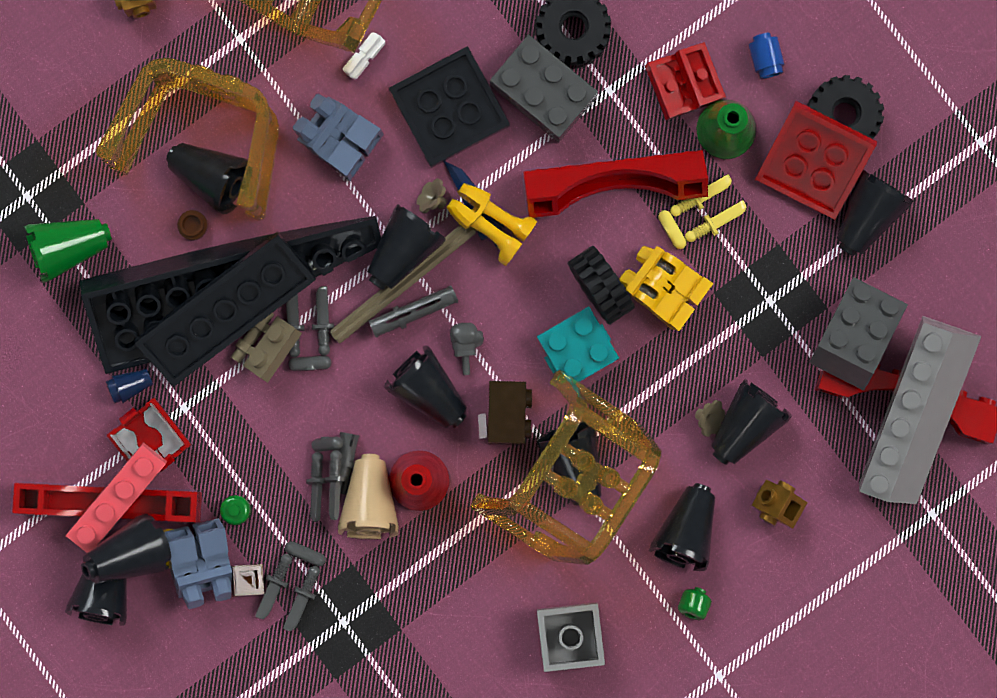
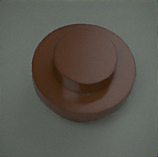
M189 210L180 216L177 227L179 233L185 239L198 240L207 232L208 222L206 217L199 211Z

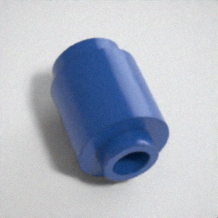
M771 33L754 36V42L749 44L755 72L759 73L760 79L771 78L784 73L782 66L785 64L778 37H771Z

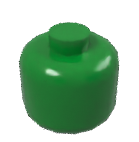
M229 496L221 503V517L226 523L231 525L243 524L251 515V505L243 496Z
M702 588L686 589L678 604V610L682 615L690 619L704 620L712 601Z

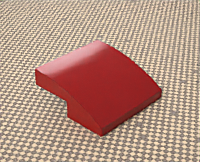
M705 42L678 50L675 54L648 62L645 65L666 121L726 98Z

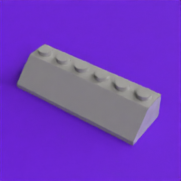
M922 316L860 479L859 492L887 502L917 504L980 342V335Z

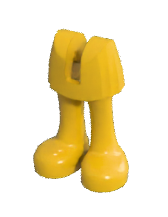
M463 183L457 193L474 208L471 210L460 201L452 199L446 207L447 210L465 229L472 227L490 238L500 250L499 262L507 266L521 247L522 243L520 241L524 242L537 221L529 216L518 218L507 213L489 200L490 193ZM482 213L507 227L520 241L495 227L482 216Z

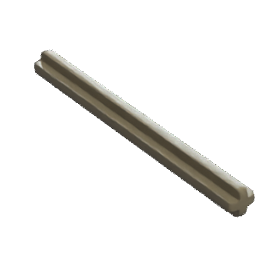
M459 225L445 237L446 240L443 245L393 289L386 286L384 290H379L331 329L330 334L338 343H342L475 235L476 230L472 227L465 229Z

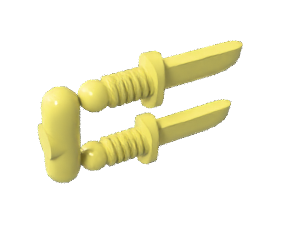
M729 174L708 185V197L686 199L678 202L677 205H673L670 212L663 210L659 213V221L675 248L683 249L686 246V240L694 242L697 238L700 239L702 235L705 236V234L710 233V231L714 236L719 234L717 228L745 212L747 207L744 200L712 218L707 214L703 217L706 223L704 222L695 227V229L693 228L692 231H688L685 237L673 216H679L682 212H687V210L692 209L695 205L699 210L703 209L702 203L719 194L731 185L732 180Z

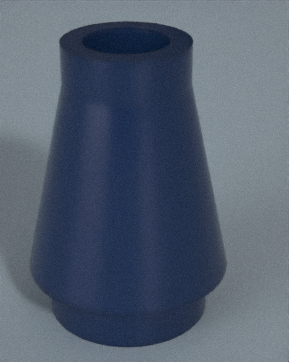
M147 369L113 375L112 379L106 381L114 404L120 401L125 403L147 387L153 385Z

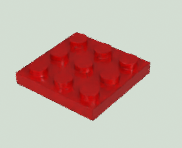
M795 101L755 180L836 220L873 153L877 141Z

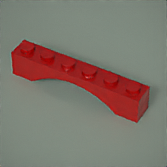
M703 150L626 158L623 160L574 166L567 165L564 167L523 172L528 215L532 218L559 215L570 205L585 197L613 189L634 188L650 190L665 194L676 200L708 197V174Z
M878 364L872 378L863 391L821 369L815 390L842 399L873 390L894 391L901 370L892 369V372L889 373L880 370L881 365ZM961 390L949 423L959 436L984 444H993L997 432V402L979 396L977 401L968 398V392Z
M14 483L12 513L81 517L105 487ZM144 489L120 519H134L146 513L151 515L156 521L197 523L201 520L202 492Z

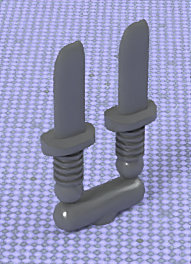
M327 286L319 287L316 292L317 324H312V330H319L317 331L319 333L318 345L320 346L318 351L322 356L297 357L300 354L299 338L289 352V355L294 357L288 363L289 368L293 371L328 369L332 364L331 359L326 356L330 353V334H328V330L334 328V323H329ZM297 294L286 302L287 323L299 331H305L304 325H299Z
M338 436L321 437L315 439L311 444L312 449L316 452L311 457L312 475L310 477L312 478L306 480L307 484L312 485L310 515L314 522L320 520L323 483H330V519H338L340 485L345 480L344 476H340L342 454L338 451L343 446V440ZM333 450L330 453L331 461H329L331 463L329 464L330 476L321 478V474H323L321 472L323 471V455L320 452Z
M289 541L285 545V551L288 554L281 556L279 565H277L278 568H276L275 574H273L274 576L268 574L265 579L270 581L255 617L259 619L266 618L274 605L280 588H287L288 583L283 581V579H285L284 576L286 577L285 574H287L288 568H290L289 565L292 563V555L315 565L308 569L307 577H305L304 583H302L303 586L301 585L302 588L297 586L294 588L293 592L298 594L283 627L287 631H292L298 625L308 600H314L316 597L311 591L314 588L313 586H315L314 583H316L317 576L320 574V569L317 566H323L326 562V557L311 548L294 541Z

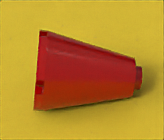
M412 451L404 454L394 463L390 472L389 482L392 495L398 503L411 510L423 511L435 507L443 500L449 488V474L445 464L439 457L427 451ZM414 474L422 476L423 481L418 486L412 484L411 477Z

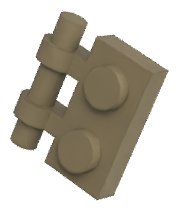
M273 313L251 328L243 340L240 338L235 344L236 350L231 355V358L241 364L248 354L249 357L243 366L267 383L302 334L278 316L271 326L268 325L275 315ZM264 332L265 334L255 348L252 347L261 333Z

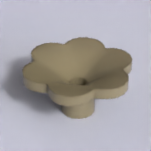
M436 178L432 183L428 182L424 185L422 193L417 198V205L420 206L419 211L427 213L430 209L434 210L437 207L442 209L446 205L447 199L443 197L446 188L443 186L442 180Z
M714 400L712 403L705 404L703 409L699 408L695 413V418L699 420L698 425L702 428L701 433L703 436L709 437L711 434H717L725 417V410L722 409L721 401Z

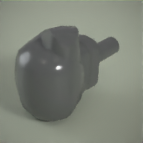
M458 323L450 329L452 348L456 357L462 356L463 375H470L469 356L476 355L475 348L483 344L484 336L483 332L477 330L473 323Z

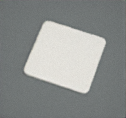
M484 413L478 415L480 439L487 437L486 414Z

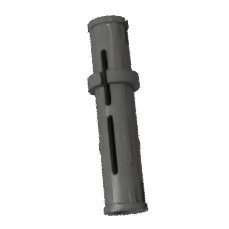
M450 285L445 289L422 297L400 308L398 305L392 307L393 311L368 321L375 338L399 327L401 329L407 328L406 324L449 305L458 303V299ZM438 299L440 300V302H437L433 305L416 311V309L419 307H422ZM408 312H411L410 315H407V316H405V317H402V318H400V319H398V320H396V321H393V322H391V323H389V324L386 323V322L389 321V320H392V319H394V318H396V317H399V316H401V315H403V314H406V313H408Z

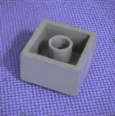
M597 602L537 609L544 672L605 665Z

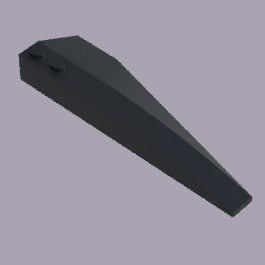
M376 216L279 232L315 277L321 274L325 276L334 271L333 268L344 262L350 263L375 250L381 240ZM273 234L196 250L80 280L81 297L105 374L150 363L151 361L136 346L135 339Z

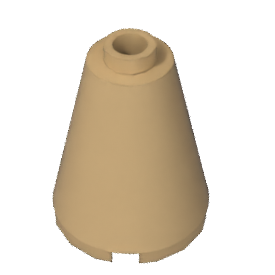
M363 454L361 459L355 461L338 524V533L340 535L344 531H347V537L357 539H381V533L389 532V538L398 535L399 525L386 462L379 459L380 456L377 454Z

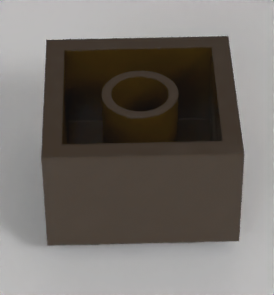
M489 381L488 444L524 445L525 439H531V419H525L526 408L532 407V389H526V382Z

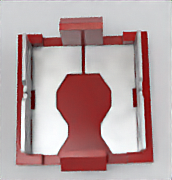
M152 398L140 410H136L134 407L119 418L121 425L107 434V437L126 461L132 457L144 442L167 461L160 472L172 464L176 457L192 445L156 398Z

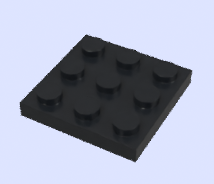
M468 46L389 87L390 93L431 168L510 127L509 121Z

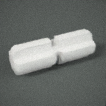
M371 33L360 46V52H355L343 67L344 73L356 80L370 64L368 60L370 58L373 60L383 48L385 40L377 33Z

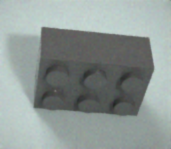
M529 34L490 79L491 88L558 143L595 101L598 94L596 89Z
M853 277L809 363L864 391L908 304Z

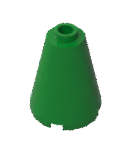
M733 100L716 101L707 106L699 116L696 127L697 138L702 147L711 156L723 160L737 158L744 154L754 142L756 136L755 119L752 113L739 102Z
M99 219L38 223L24 226V230L27 233H32L27 235L26 238L36 268L39 267L42 274L39 275L42 283L53 280L108 248L107 242L112 240L107 223L101 224Z

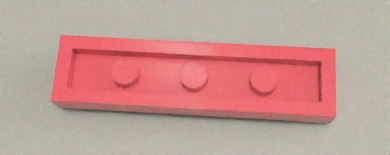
M143 442L67 532L66 537L86 553L94 549L166 465L167 461Z

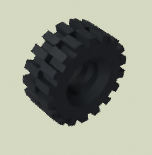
M547 0V3L540 8L539 16H537V42L569 68L570 65H576V68L583 67L585 63L591 64L595 61L596 57H600L609 42L611 18L607 14L608 9L605 4L602 5L600 3V0ZM569 17H578L585 24L584 34L577 39H570L562 32V24Z
M843 75L842 78L836 76L828 82L825 81L814 92L807 104L808 107L834 119L833 112L838 104L848 103L852 105L856 110V119L854 123L847 126L871 139L878 134L880 125L884 120V116H882L884 105L879 102L881 96L878 92L874 93L872 91L873 85L869 82L867 85L862 83L863 79L860 77L851 79L850 75Z
M593 245L567 262L583 292H585L590 302H592L597 312L600 313L607 324H612L635 308L624 285L620 282L618 276L614 273L609 263L606 262L603 255Z

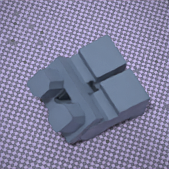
M316 94L310 102V107L317 112L312 120L309 121L301 117L293 126V130L299 136L297 140L351 181L366 160L359 150L369 156L384 134L381 128L361 115L356 114L344 104L330 97L326 98Z
M219 518L192 525L194 536L188 526L164 532L171 551L169 566L178 598L183 597L188 609L197 608L204 604L202 592L213 590L215 600L219 602L231 598L232 570L228 557L229 551L225 527Z

